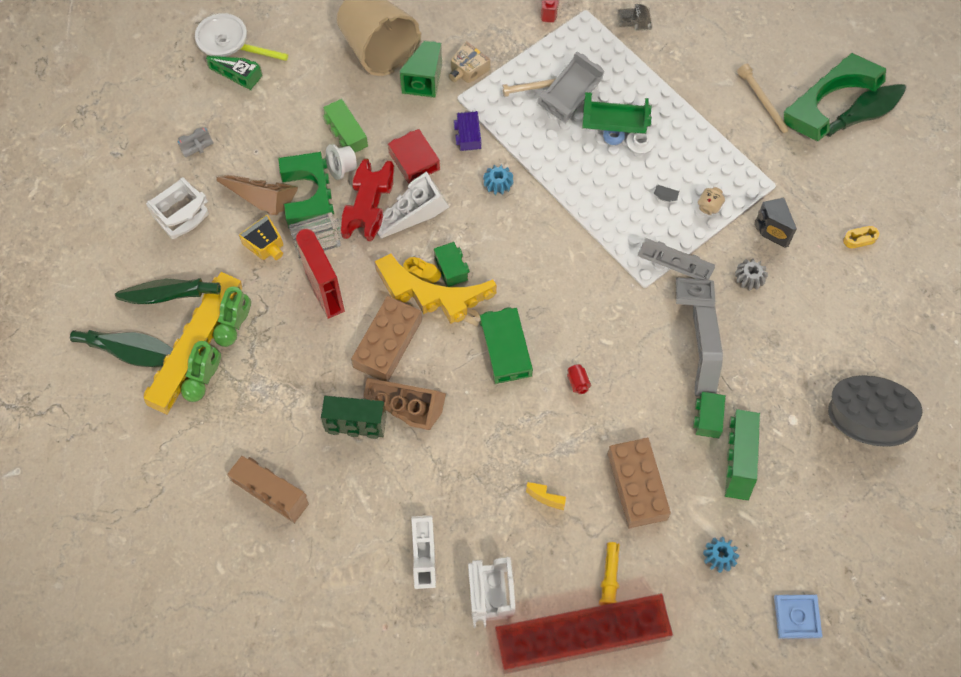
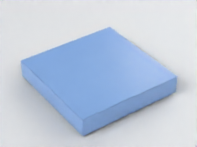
M817 595L774 596L778 639L822 638Z

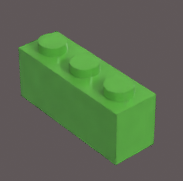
M342 98L323 107V119L327 125L330 124L332 127V134L335 138H339L341 147L350 146L354 153L368 147L366 134Z

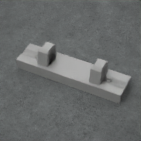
M648 238L644 239L638 252V256L695 279L709 280L715 269V264L702 260L699 256L686 254L666 246L663 242H656Z

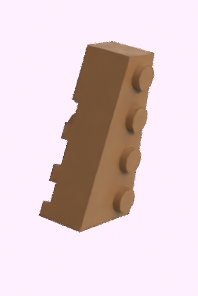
M241 456L227 474L231 482L294 524L309 505L306 498L307 495L302 490L291 485L285 479L276 476L268 468L259 466V463L251 457L247 459Z

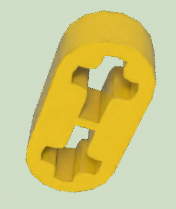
M874 226L852 229L846 233L843 242L845 246L851 249L871 245L877 241L879 230Z

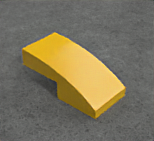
M527 482L526 492L531 497L549 507L564 510L565 496L546 493L547 485Z

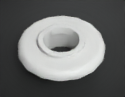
M648 131L646 134L630 133L627 137L629 149L638 154H645L651 151L655 144L654 137ZM643 139L645 140V142L639 143L636 140Z

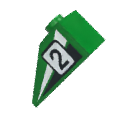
M206 57L209 69L250 91L263 77L261 67L255 61L235 57Z

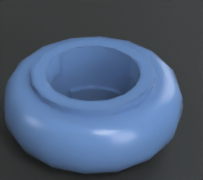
M604 130L603 138L607 144L619 145L623 142L625 133ZM616 133L618 137H611L609 134Z

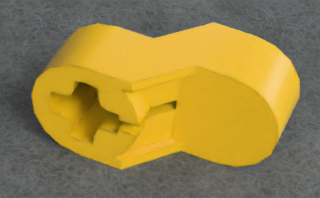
M410 257L403 263V268L410 274L428 283H436L441 278V272L434 264L427 263L420 258Z

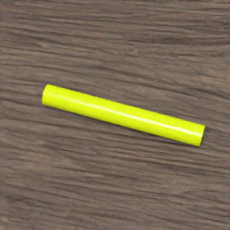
M244 44L239 49L285 61L288 59V54Z

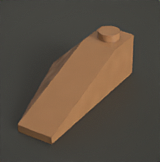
M367 378L363 397L368 400L384 401L386 411L406 422L409 426L431 430L442 414L446 393Z

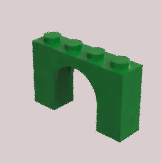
M321 152L278 158L283 183L309 180L318 186L317 192L310 199L284 204L288 228L332 222L331 215H334L333 204H329L332 194L331 189H327V184H330L328 173L324 171L328 167L326 158H322Z

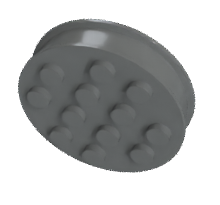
M868 375L852 376L838 382L833 388L832 400L828 406L829 418L839 431L856 441L882 447L897 446L910 441L917 433L918 423L923 414L919 399L906 387L886 378Z

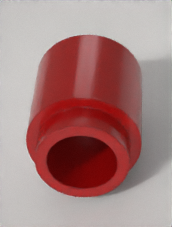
M581 364L569 367L567 369V377L573 392L578 394L587 393L591 383L585 368Z

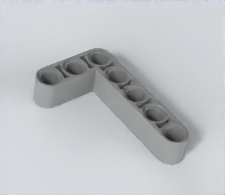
M693 305V318L699 353L695 396H700L702 392L717 394L723 362V351L715 307Z

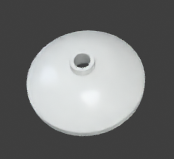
M226 13L214 14L205 18L195 31L197 46L201 51L210 56L223 57L231 55L244 45L247 38V30L242 20Z

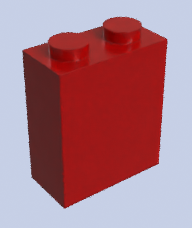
M420 129L410 131L406 135L393 139L388 143L389 154L408 184L425 172L430 175L440 170V159Z

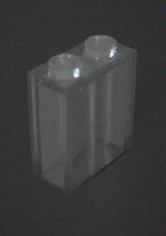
M332 212L289 225L299 259L301 256L296 235L303 229H310L315 233L324 251L341 246L340 239L343 236L340 230V223L338 218L334 219Z

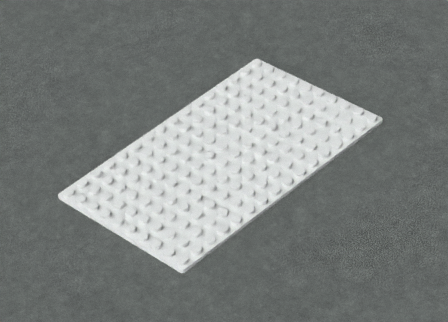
M584 10L458 96V101L469 112H478L479 122L643 288L649 287L671 270L638 256L645 238L656 242H663L668 247L690 255L776 187V184L587 10ZM576 51H578L580 54L586 55L593 63L600 65L605 71L602 80L591 92L593 102L643 106L645 98H649V105H652L651 127H647V131L654 137V147L645 154H638L630 150L627 145V137L630 132H624L625 138L619 145H610L604 141V130L583 129L584 102L570 119L564 123L537 103L543 90L546 91L549 87L509 93V96L504 97L502 85L514 86L556 79L571 62ZM616 133L609 134L611 137H618ZM643 139L636 140L639 143L645 142V140ZM657 184L680 191L678 200L667 202L659 199L654 194ZM717 187L723 191L722 194L725 197V202L717 214L707 215L700 211L698 199L706 188Z

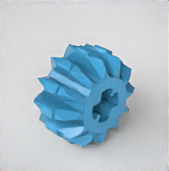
M502 164L499 167L493 165V169L488 168L483 175L484 186L487 187L488 192L494 191L495 195L497 192H500L502 195L504 191L509 192L510 187L514 183L512 172H509L508 167L503 169Z
M724 536L719 541L713 538L711 540L712 543L705 545L707 548L703 552V555L707 556L705 563H712L710 566L711 570L717 567L719 573L723 571V568L729 572L731 566L735 567L737 565L736 559L739 558V554L735 553V551H737L738 547H731L732 540H728L726 543ZM720 551L724 553L722 558L718 556Z

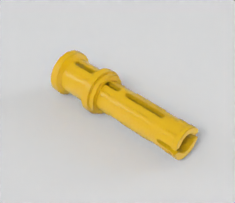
M616 542L607 543L605 575L600 585L602 596L599 600V605L604 607L618 606L616 594L617 589H619L617 572L620 544Z

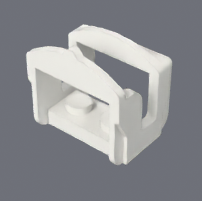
M184 177L146 203L152 217L171 239H176L180 235L191 231L209 215L207 208L204 206L208 202L207 196L203 192L199 193ZM186 195L191 200L190 203L168 218L162 214V212L167 211L176 202L183 200ZM180 223H183L181 226H179L178 228H176L174 231H172V230L168 227V226H173V225H178V224H180Z
M511 557L495 559L493 565L482 566V560H474L472 563H468L474 628H476V622L479 620L483 621L484 627H486V621L508 619V617L514 616L515 597ZM504 572H507L510 605H507Z

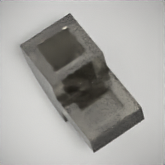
M635 4V7L632 9L617 10L619 27L634 26L635 31L652 30L650 10L645 5Z

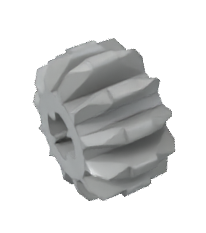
M754 258L750 262L745 259L743 263L738 265L735 272L737 283H742V288L747 286L749 291L753 287L756 290L759 289L760 286L765 284L768 273L765 272L766 266H761V261L756 263Z

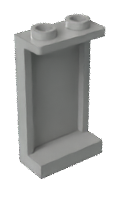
M576 51L571 62L546 91L543 90L537 103L566 123L584 102L585 92L591 93L602 80L605 71L600 65L590 61L586 55Z

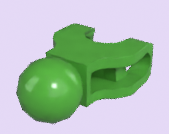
M229 287L225 291L220 305V316L218 319L220 324L213 330L214 341L222 347H228L235 343L237 340V330L240 329L241 324L247 318L251 307V299L238 287ZM234 292H237V294L231 301L230 295Z
M205 341L195 343L188 359V371L186 373L188 379L181 385V394L188 402H197L204 397L206 392L205 384L208 385L211 377L217 371L221 360L220 351ZM201 347H206L202 351L201 355H199V349ZM214 353L215 358L211 361L212 354Z

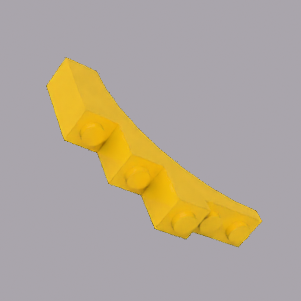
M388 254L375 261L376 271L392 298L405 303L413 297L423 314L434 312L438 307H441L450 324L464 320L465 315H467V308H473L479 302L493 298L497 293V285L493 279L469 287H444L428 283L410 274L397 262L392 254Z

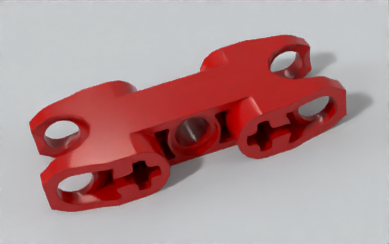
M363 159L353 178V189L358 191L354 206L346 205L342 213L341 235L343 239H349L353 231L360 227L365 228L364 237H366L367 241L372 242L383 220V210L378 208L382 193L390 194L394 184V164L392 161L385 162L382 169L376 172L371 171L369 159Z

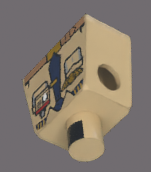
M466 41L451 59L452 72L449 74V78L453 82H457L461 78L465 82L471 83L490 71V58Z

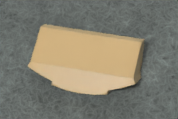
M467 308V314L474 316V318L465 315L464 321L478 327L480 323L479 312Z

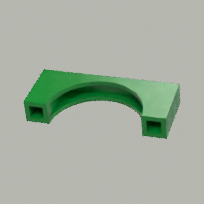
M850 53L836 67H833L828 74L820 78L813 87H810L805 94L797 98L790 107L785 109L783 113L784 123L799 133L817 142L829 133L830 119L820 112L817 107L818 103L829 93L842 88L859 87L875 92L886 82V68L854 53Z

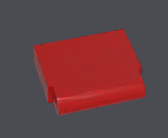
M310 229L300 230L296 235V241L305 273L327 318H332L345 312L338 278L315 233Z

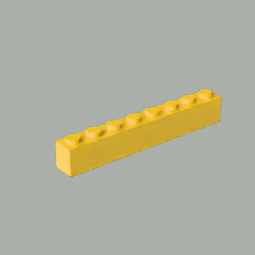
M220 272L218 277L213 279L212 283L219 282L221 285L220 294L203 295L201 305L195 308L192 315L193 318L190 323H186L181 338L175 341L173 351L165 357L163 367L160 371L156 372L151 387L146 388L143 399L147 406L168 415L181 393V385L188 379L186 377L188 359L193 346L199 341L211 343L213 330L220 324L218 319L224 293L227 288L233 286L242 290L241 280L223 272ZM234 292L230 295L231 301L237 294V292ZM201 347L199 349V355H201L202 351L206 347Z

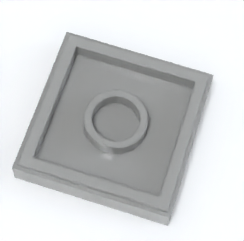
M676 278V304L715 307L713 280Z

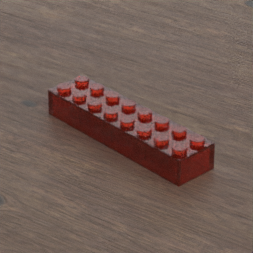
M662 593L495 627L503 674L669 641L673 637Z

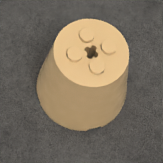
M344 0L338 10L337 25L362 66L372 75L385 76L394 73V69L401 65L404 66L419 47L421 41L419 23L388 0Z

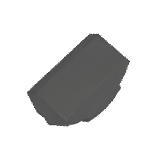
M657 184L654 194L663 201L671 202L678 200L680 191Z

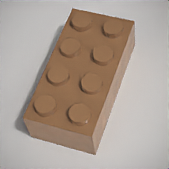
M387 296L351 358L353 368L388 382L422 322L421 310Z
M649 437L610 445L607 454L628 529L667 521L671 511Z

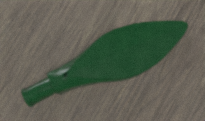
M906 85L881 86L875 92L872 90L864 92L848 110L837 116V119L830 124L829 133L826 135L831 137L841 129L844 130L854 124L885 116L898 104L906 90Z
M166 278L120 290L115 293V298L132 304H157L180 298L201 297L202 293L219 295L221 285L219 282H202L201 278L192 280Z
M73 330L70 333V341L84 343L89 347L103 350L119 360L134 366H163L165 357L173 351V348L164 342L143 333H102L88 330V332Z

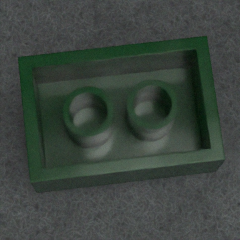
M324 395L321 421L325 432L331 435L342 433L351 437L363 435L370 439L384 438L387 418L384 401Z

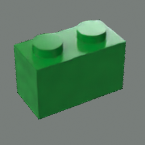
M455 242L433 248L434 259L446 287L468 281L470 270L467 262L464 263L462 260L463 253L461 248H457Z
M702 392L700 398H696L695 410H698V414L694 417L693 421L696 435L720 438L723 432L726 395Z

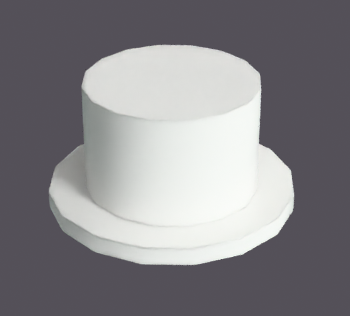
M335 144L327 146V166L331 175L336 180L342 179L344 173L356 169V156L350 146L338 148Z

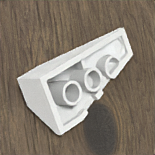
M427 172L413 180L407 186L409 189L402 196L399 195L396 198L397 202L383 213L382 224L377 232L381 239L434 218L449 208L443 195Z

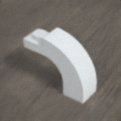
M432 515L412 516L415 589L436 588Z

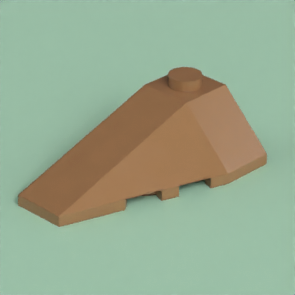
M233 175L220 176L216 180L260 210L267 211L269 215H278L279 212L285 211L284 204L291 203L298 190V187L284 183L266 184L265 180H251L249 182V178Z

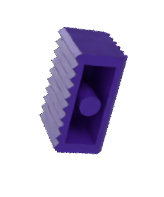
M458 112L457 120H454V130H458V134L455 135L456 145H460V151L482 149L478 112Z

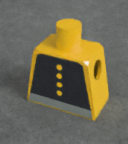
M268 215L239 234L242 245L260 259L265 260L271 255L274 260H278L283 256V252L280 250L283 247L282 238Z

